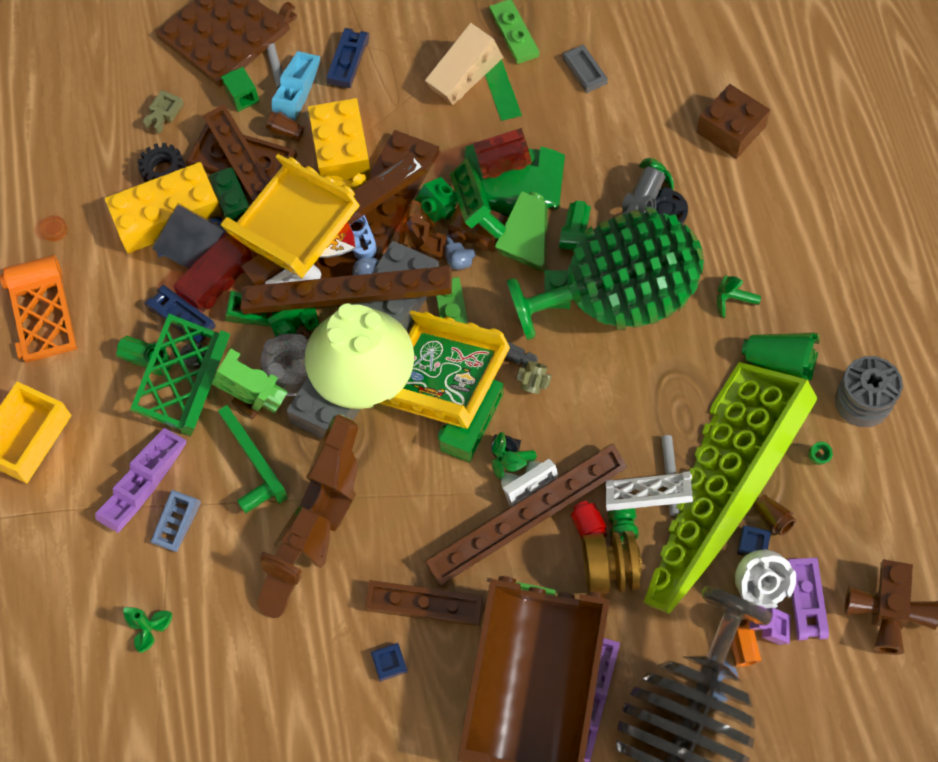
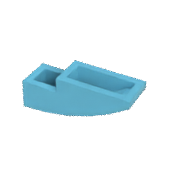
M297 51L280 77V87L272 98V111H281L294 121L297 119L312 87L319 66L320 56Z

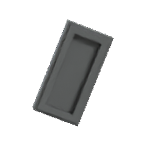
M584 44L563 53V61L586 93L608 83V78Z

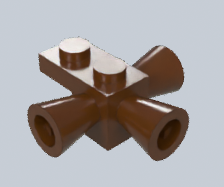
M883 559L880 566L879 591L876 595L849 586L847 589L844 604L845 615L872 614L871 625L880 626L874 645L876 652L887 655L903 654L904 647L901 629L908 621L936 630L938 626V601L911 602L913 564Z

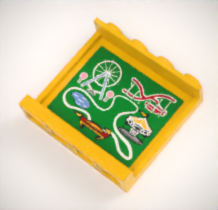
M411 310L409 314L415 322L409 333L414 350V365L411 376L404 388L390 400L386 399L379 404L468 429L510 349L504 334L495 328L485 329L470 322L465 324L457 322L450 317L440 318L429 312L423 311L420 313Z

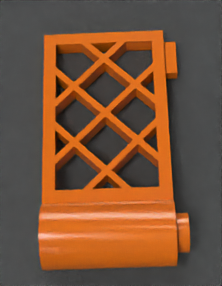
M56 255L3 268V274H0L3 288L9 289L20 342L15 343L17 356L19 359L23 358L25 363L78 349L63 286L62 270ZM57 286L58 293L53 301L42 296L48 288ZM30 294L34 298L25 308L19 305L18 296ZM39 300L49 304L42 316L32 311ZM54 308L63 312V317L58 324L48 320ZM29 315L39 320L32 331L23 326ZM44 323L54 327L47 340L37 335ZM61 331L68 335L69 343L58 346L52 342ZM34 338L44 343L38 352L29 354L28 346Z

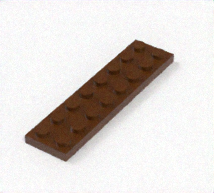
M397 130L393 131L366 181L368 182L411 152L425 166L427 173L365 214L377 248L376 255L373 258L380 260L440 152L439 146ZM354 222L350 226L352 231H359L362 229L363 224ZM359 239L361 248H363L364 251L368 250V247L365 245L364 239ZM353 250L339 256L320 258L319 263L316 265L321 271L320 279L352 276L353 266L359 259L355 257Z

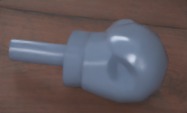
M447 234L445 255L448 265L453 270H464L471 267L472 259L475 257L474 249H464L461 243H454L450 235Z
M376 258L359 259L353 266L352 275L372 274L379 260Z

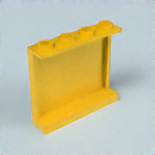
M277 154L276 158L282 164L280 170L238 222L226 217L221 226L234 240L302 279L360 205L354 198L355 193L344 184L339 186L329 176L324 175L321 177L310 166L304 168L294 158L289 157L287 159Z

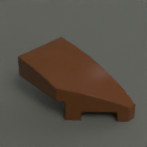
M413 216L408 217L407 225L417 251L438 261L444 259L447 236L429 229L430 223Z

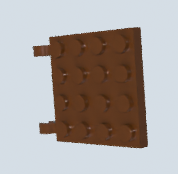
M194 0L156 31V35L162 42L217 86L222 87V76L241 67L245 68L263 53L270 44L275 43L290 30L288 23L294 21L297 18V14L293 12L295 6L290 2L284 3L277 15L258 0Z

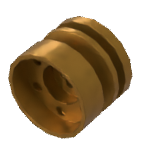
M624 531L623 544H621L619 533L613 532L611 546H606L602 533L583 535L582 549L587 590L609 594L610 581L615 580L618 591L623 593L625 592V579H627L630 591H639L642 563L640 549L636 543L633 531Z

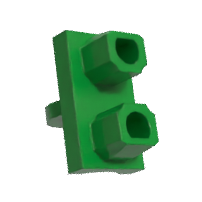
M315 308L279 311L267 319L277 340L282 339L286 343L296 339V330L300 325L304 326L307 330H312L319 326Z

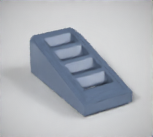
M171 490L150 542L178 552L199 509L201 500ZM178 502L187 504V509L184 510L177 507ZM173 512L184 515L182 520L171 516ZM168 522L179 525L178 531L166 527ZM163 532L176 536L174 542L161 537Z

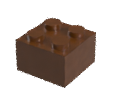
M729 84L700 114L696 133L737 159L766 128L770 109Z

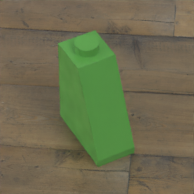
M521 191L505 225L506 231L498 239L495 248L499 254L545 273V270H547L548 207L544 197L538 193L530 191L527 194Z

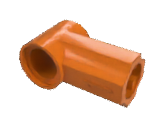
M742 604L732 606L723 619V627L728 634L735 667L750 666L761 662L755 632L749 629L750 623L753 622V614L750 613V609ZM740 615L744 619L745 625H734L731 621V616Z

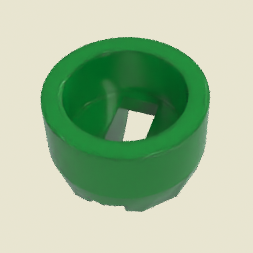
M825 442L813 444L808 451V458L816 465H823L829 462L833 456L832 448ZM822 449L825 453L816 458L814 454Z

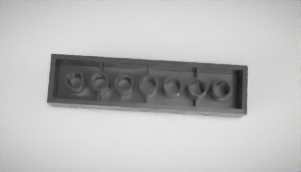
M392 241L373 273L439 267V261ZM427 297L355 303L353 305H363L384 312L396 319L407 331L413 322L409 314L410 311L419 312ZM307 377L287 409V414L292 425L322 439L333 416L341 414L354 420L360 409L341 407L326 400L315 390L309 377Z

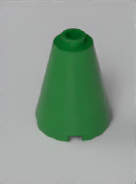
M814 332L751 334L749 339H745L743 342L742 355H746V361L761 368L812 381L818 358V352L814 349V344L820 345V334Z

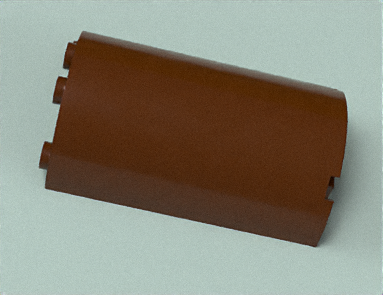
M499 576L498 580L491 579L458 753V762H584L610 599H606L604 594L594 591H587L586 595L580 594L579 599H575V595L566 592H558L557 596L546 594V590L537 587H529L528 591L521 590V584L516 583V579L511 577Z

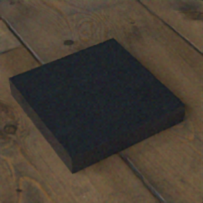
M177 203L152 245V249L198 274L223 233L224 228Z

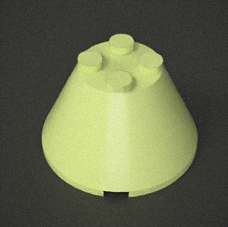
M343 304L340 306L338 311L325 319L314 330L305 350L306 372L315 390L331 403L351 409L371 408L374 404L395 397L408 382L414 365L413 345L405 328L390 315L363 305Z

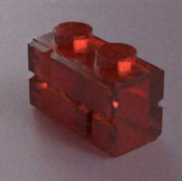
M522 128L473 143L483 178H495L503 172L513 169L521 170L527 165L532 164Z

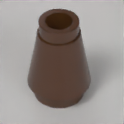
M272 111L266 123V129L270 131V134L298 141L304 132L303 126L281 111Z
M762 495L754 504V507L773 533L783 536L796 523L793 512L767 495Z

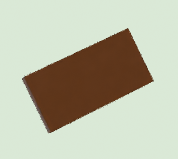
M205 124L185 162L187 167L201 162L205 173L208 174L233 168L208 124ZM243 134L270 181L282 167V164L276 158L277 154L287 159L289 157L296 159L297 151ZM235 172V175H236V177H237L239 183L242 184L241 180L239 179L238 175H237L236 172Z

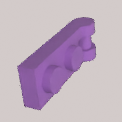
M788 559L796 573V585L791 596L797 640H808V637L828 639L829 629L818 559ZM815 617L816 625H807L806 618Z

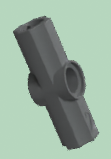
M648 166L644 168L634 191L627 193L623 200V214H628V212L636 209L639 212H645V207H654L656 209L655 199L665 179V175L655 168Z

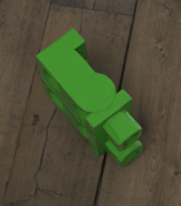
M230 349L217 370L212 385L247 404H253L251 408L259 412L261 407H264L275 413L288 391L275 384L278 377L271 374L268 378L264 371L259 369L253 370L237 361L240 353Z

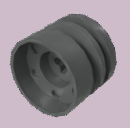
M864 356L854 360L847 367L834 396L835 406L839 414L850 424L859 427H873L881 424L890 415L903 389L902 376L893 364L883 358Z

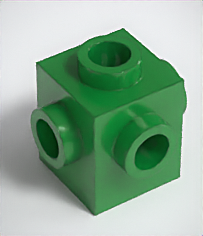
M442 177L423 184L415 199L418 206L433 222L443 218L449 219L453 216L456 210L455 207L458 204L455 191Z

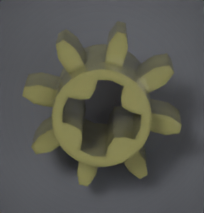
M528 361L527 366L523 365L519 368L516 380L522 381L521 388L523 390L539 394L541 388L546 390V387H549L552 375L546 373L548 368L546 365L535 361Z

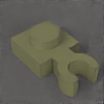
M161 90L149 107L151 114L147 115L143 120L145 128L148 129L151 124L156 123L154 129L156 133H161L164 129V121L172 122L184 106L183 99Z

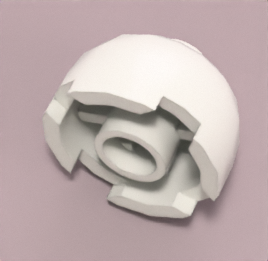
M766 549L758 550L744 556L739 562L735 572V585L741 597L751 606L760 605L765 608L778 607L777 603L782 601L786 595L788 597L792 595L796 585V573L790 563L777 552Z

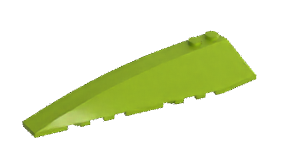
M738 362L710 409V414L714 416L710 424H705L702 432L704 438L701 447H697L695 453L696 462L694 467L689 470L692 475L693 502L678 503L676 507L680 510V514H677L676 519L671 522L669 528L671 534L667 545H663L660 554L662 557L660 566L655 569L644 600L646 605L669 614L703 574L736 530L765 487L818 399L808 380Z

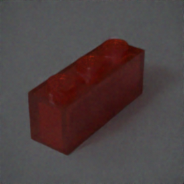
M226 232L173 285L176 294L202 313L206 309H210L215 304L217 298L224 291H228L233 286L234 281L242 273H245L241 266L252 259L250 249Z

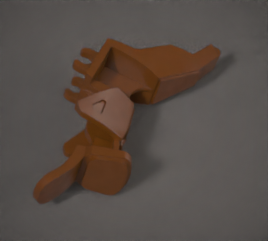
M341 414L332 417L325 435L317 447L306 476L310 483L300 507L295 510L273 545L276 548L279 545L281 547L275 556L262 552L259 557L262 569L268 575L260 592L257 606L260 612L271 618H279L284 614L292 592L302 578V570L294 566L301 552L315 566L319 568L324 566L327 559L330 530L335 532L340 527L356 496L354 483L358 463L352 449L358 425L354 420Z

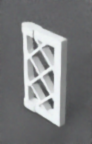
M690 471L678 474L607 480L605 484L607 511L693 502L692 475ZM662 486L669 488L664 492L658 491ZM634 489L640 491L636 495H632L629 493Z

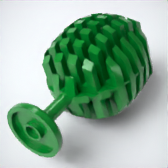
M645 207V212H639L636 209L628 212V214H620L609 220L599 222L594 230L590 226L585 231V238L580 244L578 242L573 251L574 255L568 267L567 285L525 298L517 279L511 278L506 281L527 341L536 337V331L531 320L533 313L570 300H574L577 306L585 314L587 313L595 318L596 322L607 326L608 324L614 325L617 330L625 331L626 327L638 328L643 327V325L657 323L673 315L676 310L680 312L686 306L687 300L691 295L693 296L698 288L700 275L703 274V249L694 232L685 223L682 225L678 222L676 214L668 215L663 213L661 215L657 214L654 207Z

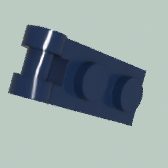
M350 28L344 29L326 77L327 84L351 88L365 46L369 42V32L361 31L358 33L353 32V29Z
M163 284L157 289L158 293L153 298L149 297L144 302L151 312L159 315L165 321L168 314H171L210 330L216 327L213 320ZM171 323L173 327L185 335L182 327ZM200 334L192 338L198 345L206 336Z

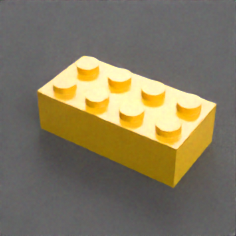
M201 162L105 198L127 253L154 244V240L158 237L177 203L206 219L215 216L223 217L218 200Z

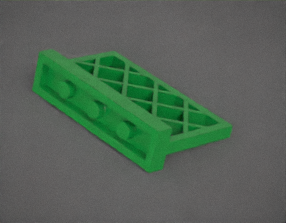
M168 314L130 411L180 429V433L191 437L231 334L220 330V333ZM170 324L182 327L185 335L173 340L168 331ZM201 334L211 338L208 346L198 350L192 337ZM165 336H166L168 342L163 343V341H164V339H165ZM188 339L193 352L181 356L175 344ZM171 346L176 359L163 363L159 351ZM206 352L204 358H202L201 354ZM196 356L201 365L200 369L189 373L184 360ZM157 360V362H158L159 365L153 367L155 361ZM179 363L184 375L171 380L166 367ZM162 370L167 382L154 387L149 376L153 372ZM196 376L195 382H193L191 377ZM187 379L191 392L180 397L174 384ZM147 383L149 389L144 391V388ZM169 386L175 399L162 404L156 391ZM152 393L158 405L151 409H146L139 406L138 403L141 397ZM188 399L184 406L182 401ZM178 403L182 411L180 420L168 417L164 408Z

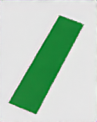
M501 59L485 74L500 119L504 121L520 117L522 113Z

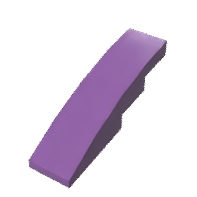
M163 428L130 462V471L113 487L111 498L95 513L96 520L119 533L159 485L183 450L186 440Z
M605 638L603 640L584 762H590L620 646V642Z

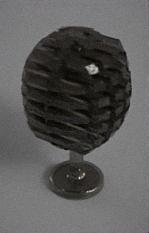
M704 586L702 591L703 600L724 611L707 656L682 657L702 667L701 671L699 672L673 661H666L657 666L661 670L690 682L694 687L690 688L651 672H648L641 679L666 693L686 701L684 706L639 687H634L630 693L633 697L678 717L677 724L628 703H625L622 712L672 734L671 741L663 740L620 720L617 730L666 751L664 761L619 740H616L617 751L640 762H712L692 753L695 745L733 762H748L750 759L748 756L700 735L703 728L753 749L754 739L708 717L707 713L709 711L735 723L755 729L754 717L713 698V694L715 693L747 707H753L748 693L718 680L720 674L736 682H742L726 665H723L739 624L743 619L758 625H768L773 618L772 613L731 593Z

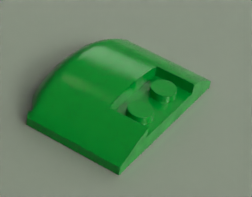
M491 142L466 146L464 160L468 157L475 164L490 210L509 217L521 191L527 194L530 191L538 193L544 197L548 208L554 206V210L559 209L565 162L564 154L540 146V150L491 146Z

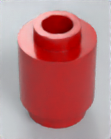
M583 501L573 507L574 511L570 516L581 540L583 535L602 533L604 538L608 536L605 531L607 526L595 503L589 504L588 501Z

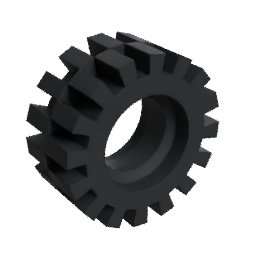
M158 143L153 144L154 149L152 150L150 147H147V154L142 152L140 154L142 159H138V169L144 183L186 167L179 149H175L171 144L168 147L166 143H162V147H159ZM160 163H171V167L164 172L153 171L155 166Z

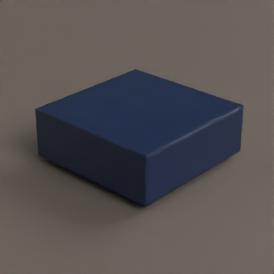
M743 525L737 554L746 556L753 551L768 550L771 531Z
M399 643L371 652L380 682L408 672Z

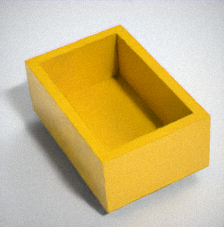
M357 98L308 106L320 176L336 175L352 180L355 175L360 173L365 174V177H367L370 173V165Z
M18 381L15 383L0 405L1 472L26 484L29 482L71 418V414L63 402Z

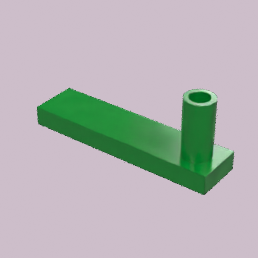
M467 157L450 173L464 222L471 228L478 223L494 238H500L505 233L506 227L490 213L491 210L475 164Z
M228 405L219 409L218 412L222 421L264 481V483L237 499L244 513H248L273 496L278 504L288 499L284 487Z

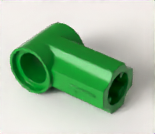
M576 200L569 204L565 226H562L559 249L574 251L578 242L580 244L585 238V231L587 230L591 213V206L586 204V202Z
M126 335L124 338H121L117 345L116 356L119 359L147 368L157 343L150 344ZM166 348L159 351L163 363L171 360ZM157 361L154 363L153 367L159 365ZM172 365L166 367L168 372L171 370ZM162 370L153 372L154 375H164Z

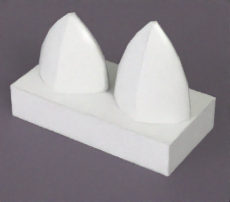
M550 459L543 463L529 461L526 473L522 476L504 472L501 485L509 506L514 505L557 478L558 472L555 464Z

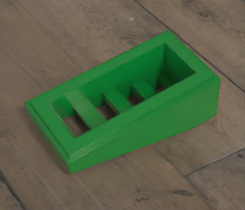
M230 292L224 321L271 327L267 321V312L261 313V316H258L256 313L243 314L241 308L240 312L235 311L236 304L241 305L242 293ZM279 311L272 312V316H274Z

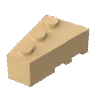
M470 23L425 81L432 91L454 105L503 59V56L494 39Z

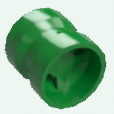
M635 508L608 511V518L612 523V529L610 530L611 539L613 532H618L621 542H623L624 531L631 530L634 533L635 540L639 538V530L635 525L637 518Z

